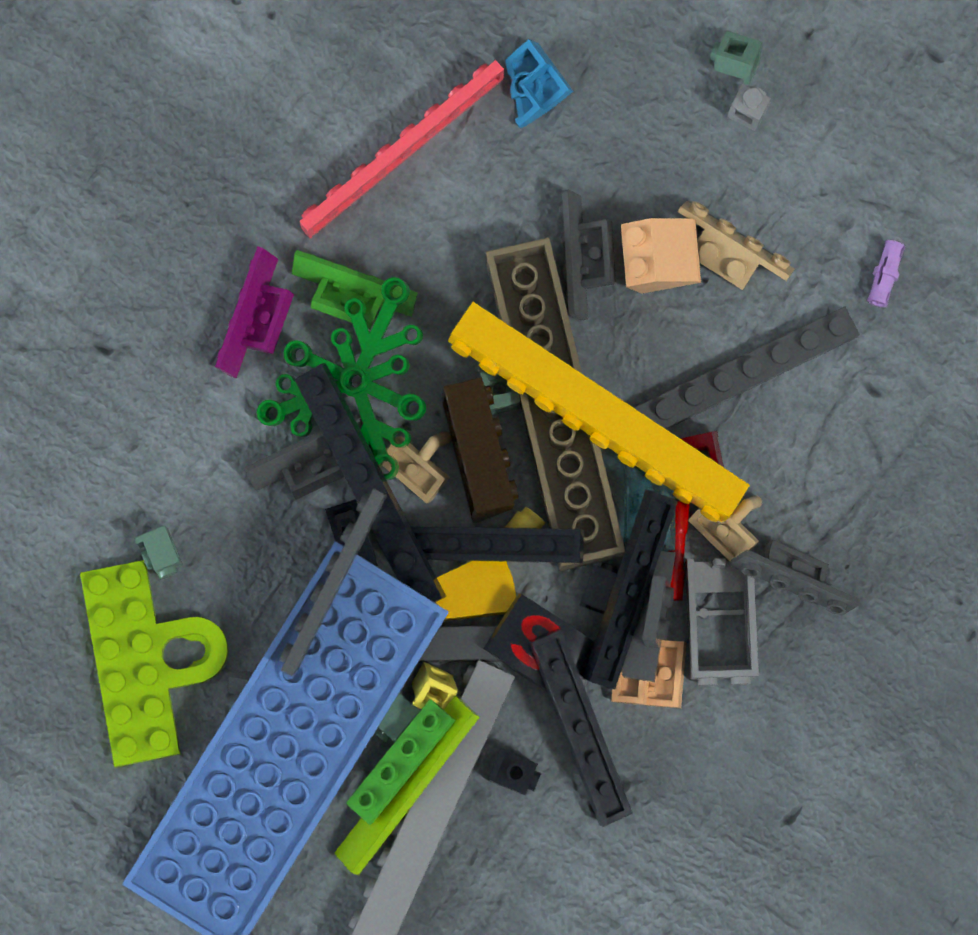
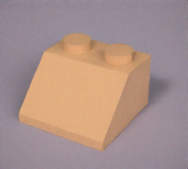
M649 218L621 224L627 288L643 294L701 283L695 219Z

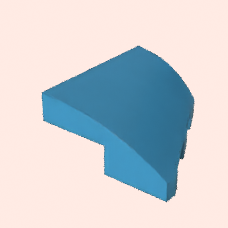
M528 39L505 60L507 73L512 79L510 87L511 96L516 102L518 118H515L520 128L527 126L547 113L573 92L567 81L537 42Z

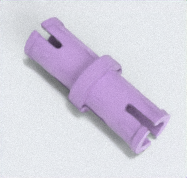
M893 240L885 241L881 260L873 271L875 278L867 302L877 307H887L893 284L899 278V272L897 271L905 246Z

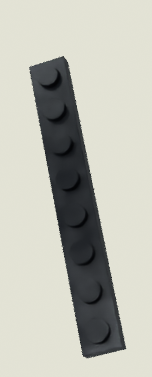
M320 364L297 377L295 381L358 504L364 493L371 494L373 489L387 495L371 529L397 579L435 603L447 597L327 364Z

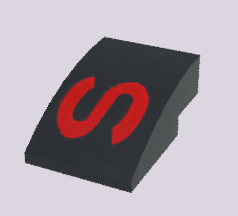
M518 593L483 649L548 693L528 641L555 629H562L584 688L589 681L582 678L594 641L534 601Z

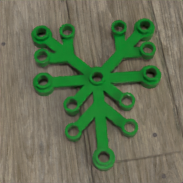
M396 277L387 279L381 287V294L385 301L371 332L364 317L366 305L363 301L352 298L344 306L345 313L351 318L362 350L357 362L351 348L352 334L343 328H337L331 334V342L338 349L343 367L313 354L310 346L302 341H291L284 349V359L291 366L300 368L307 365L315 368L320 364L326 363L333 378L338 380L335 382L341 393L354 397L363 422L360 430L367 444L369 445L370 443L381 471L384 462L388 461L391 464L390 472L387 474L383 473L387 481L397 475L399 464L393 456L388 455L383 438L388 439L395 447L404 448L409 445L411 435L406 429L393 428L376 420L368 394L397 407L400 416L409 421L421 419L426 412V403L420 396L415 394L402 396L373 382L391 374H405L410 367L406 357L393 355L389 361L369 368L375 356L405 344L417 345L423 339L422 330L415 325H407L401 332L383 338L397 306L403 304L410 294L408 284ZM400 286L402 294L400 297L394 298L392 294L393 289ZM354 303L360 305V310L357 314L351 313V306ZM415 329L417 337L415 340L409 341L407 337L408 332ZM344 332L346 334V341L343 344H339L337 337L340 333ZM299 349H303L305 352L304 358L298 361L296 359V352ZM402 359L404 363L403 368L396 371L394 363L396 360ZM282 374L276 380L277 390L281 393L293 394L297 397L281 403L274 400L261 402L257 408V418L264 425L277 426L283 422L285 415L300 410L298 416L292 420L290 429L294 435L306 437L312 431V423L310 421L313 414L295 381L296 378L292 375ZM356 375L361 377V384L358 387L352 385V379ZM289 378L291 386L288 390H284L282 383L285 379ZM413 402H416L419 406L415 414L409 412V406ZM272 408H276L278 415L275 419L271 420L269 411ZM300 421H304L306 424V429L302 433L297 431V424ZM399 432H403L405 435V440L401 444H398L395 440V436Z

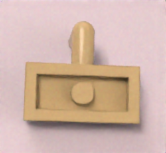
M441 432L431 436L420 451L411 443L404 448H398L391 444L387 449L388 455L393 456L399 464V470L395 477L425 503L431 502L450 478L430 461V458L439 447L451 442V435L448 432ZM398 436L395 440L398 444H401L405 438ZM388 461L384 462L382 466L390 472L391 464Z
M759 496L744 499L735 508L730 518L723 523L708 520L700 513V508L688 521L731 562L733 558L745 550L751 551L759 542L740 522L750 511L759 508L762 505V500Z

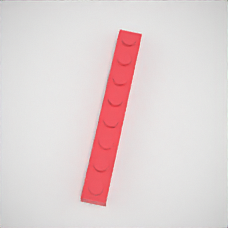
M496 60L489 66L487 64L480 66L473 73L471 81L466 85L461 83L452 89L448 94L449 99L443 104L439 105L437 103L430 107L424 114L425 118L417 125L412 123L400 133L399 136L401 138L393 145L388 143L380 148L375 154L376 159L368 165L362 164L352 172V178L343 186L337 184L326 194L327 199L318 206L313 204L307 208L301 215L303 219L299 221L303 232L309 238L318 233L504 79V68Z

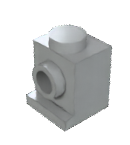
M742 84L731 104L727 118L756 131L770 104L771 98L767 97L765 91L753 85L747 87Z

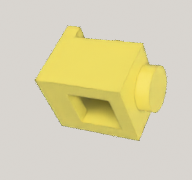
M423 662L411 683L415 694L412 704L420 709L431 699L444 710L458 692L452 674L426 662Z

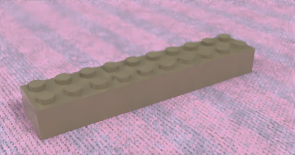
M544 238L487 251L486 264L499 319L582 373L550 239ZM527 393L519 394L520 407L549 529L584 530L583 563H558L559 571L623 557L625 548L600 447L590 440L591 436L581 429L576 431L562 422L563 417L554 411L549 413L539 408L534 403L535 399Z

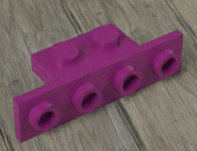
M257 247L254 257L250 262L244 286L240 290L239 300L233 317L229 321L228 331L222 348L218 352L215 365L217 369L233 378L238 376L247 348L270 354L274 353L294 296L287 289L269 286L278 258L262 247Z

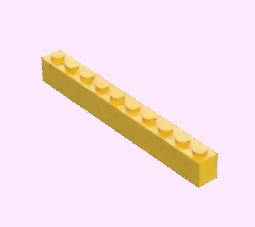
M475 302L471 303L452 331L448 342L452 344L451 347L456 353L466 358L471 356L480 362V368L492 376L498 374L508 381L507 385L519 394L525 392L535 399L534 403L542 410L549 413L554 411L563 417L562 422L569 428L576 431L581 429L591 436L590 440L602 449L608 447L618 454L617 458L629 467L637 466L646 472L645 477L659 486L664 484L674 491L672 493L674 497L683 503L690 504L691 502L701 509L700 513L712 522H725L730 518L750 485Z

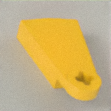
M470 561L437 577L447 596L436 602V604L449 611L444 621L506 614L516 598L514 581L507 562Z

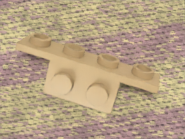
M686 201L679 208L678 213L688 219H695L696 224L704 229L697 241L699 263L741 290L745 288L759 264L785 281L794 272L795 268L790 266V261L786 257L778 253H769L762 248L763 244L752 236L744 237L735 231L736 227L729 221L722 218L717 220L709 215V210L704 205L695 201L692 203Z

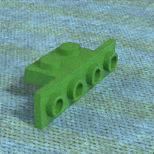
M296 250L292 275L319 284L312 298L311 308L352 323L351 318L345 313L344 306L349 299H359L366 305L364 317L368 328L372 329L385 301L381 294V287L385 281L373 275H367L350 269L345 265L319 258L314 254ZM400 286L393 289L392 294L394 298L401 296L402 288ZM410 290L408 299L403 304L397 306L396 312L412 317L418 292ZM354 303L351 306V313L357 314L360 310V305Z
M429 699L383 758L378 761L374 769L346 804L364 821L372 825L456 720L433 700Z

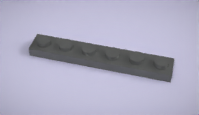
M373 489L371 494L365 492L356 508L357 511L361 512L356 524L349 522L341 538L346 543L340 555L336 552L333 553L325 569L330 572L325 584L319 582L310 598L311 601L315 602L309 615L306 613L302 614L295 627V631L299 632V635L294 645L288 642L281 654L279 661L284 663L281 671L291 676L296 675L387 495Z

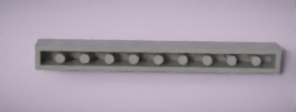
M478 660L476 667L469 665L462 680V683L467 685L462 697L455 696L462 699L480 718L411 806L406 818H402L392 831V835L397 838L391 849L385 847L377 865L383 868L378 879L376 880L371 877L363 894L364 897L368 898L363 911L358 908L356 909L349 924V927L354 929L352 935L398 934L515 680V676Z

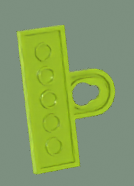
M144 560L81 572L80 577L114 767L117 768L181 755L170 689L200 684L215 678L223 670L228 659L229 647L226 636L215 623L202 617H188L157 624L148 569ZM184 638L190 642H201L205 647V654L201 659L193 661L188 668L173 669L164 660V649L171 640Z

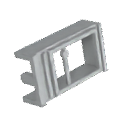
M717 558L709 562H694V559H687L685 562L690 680H698V686L718 685V680L731 679V685L751 684V679L759 676L754 577L746 576L741 570L730 566L731 562L726 561L725 558ZM743 592L744 610L707 611V609L702 608L696 611L695 594ZM744 615L746 665L698 666L696 616L704 619L707 616Z

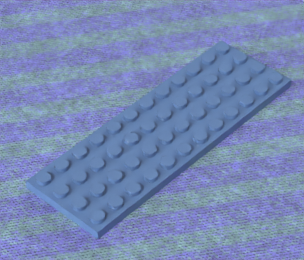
M336 541L122 884L202 935H249L449 613L443 607L357 555L296 675L291 676L281 671L284 663L279 661L283 650L288 642L294 645L299 635V632L295 631V627L303 613L309 615L315 604L310 598L319 582L325 584L330 572L325 570L334 552L340 555L344 547Z

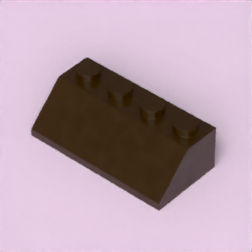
M480 377L444 386L441 401L472 523H477L512 510L515 505L514 500L519 499L515 481H509L506 468L510 467V460L507 449H501L498 441V436H502V429L498 416L492 417L489 405L494 404L490 385L484 386L483 379Z

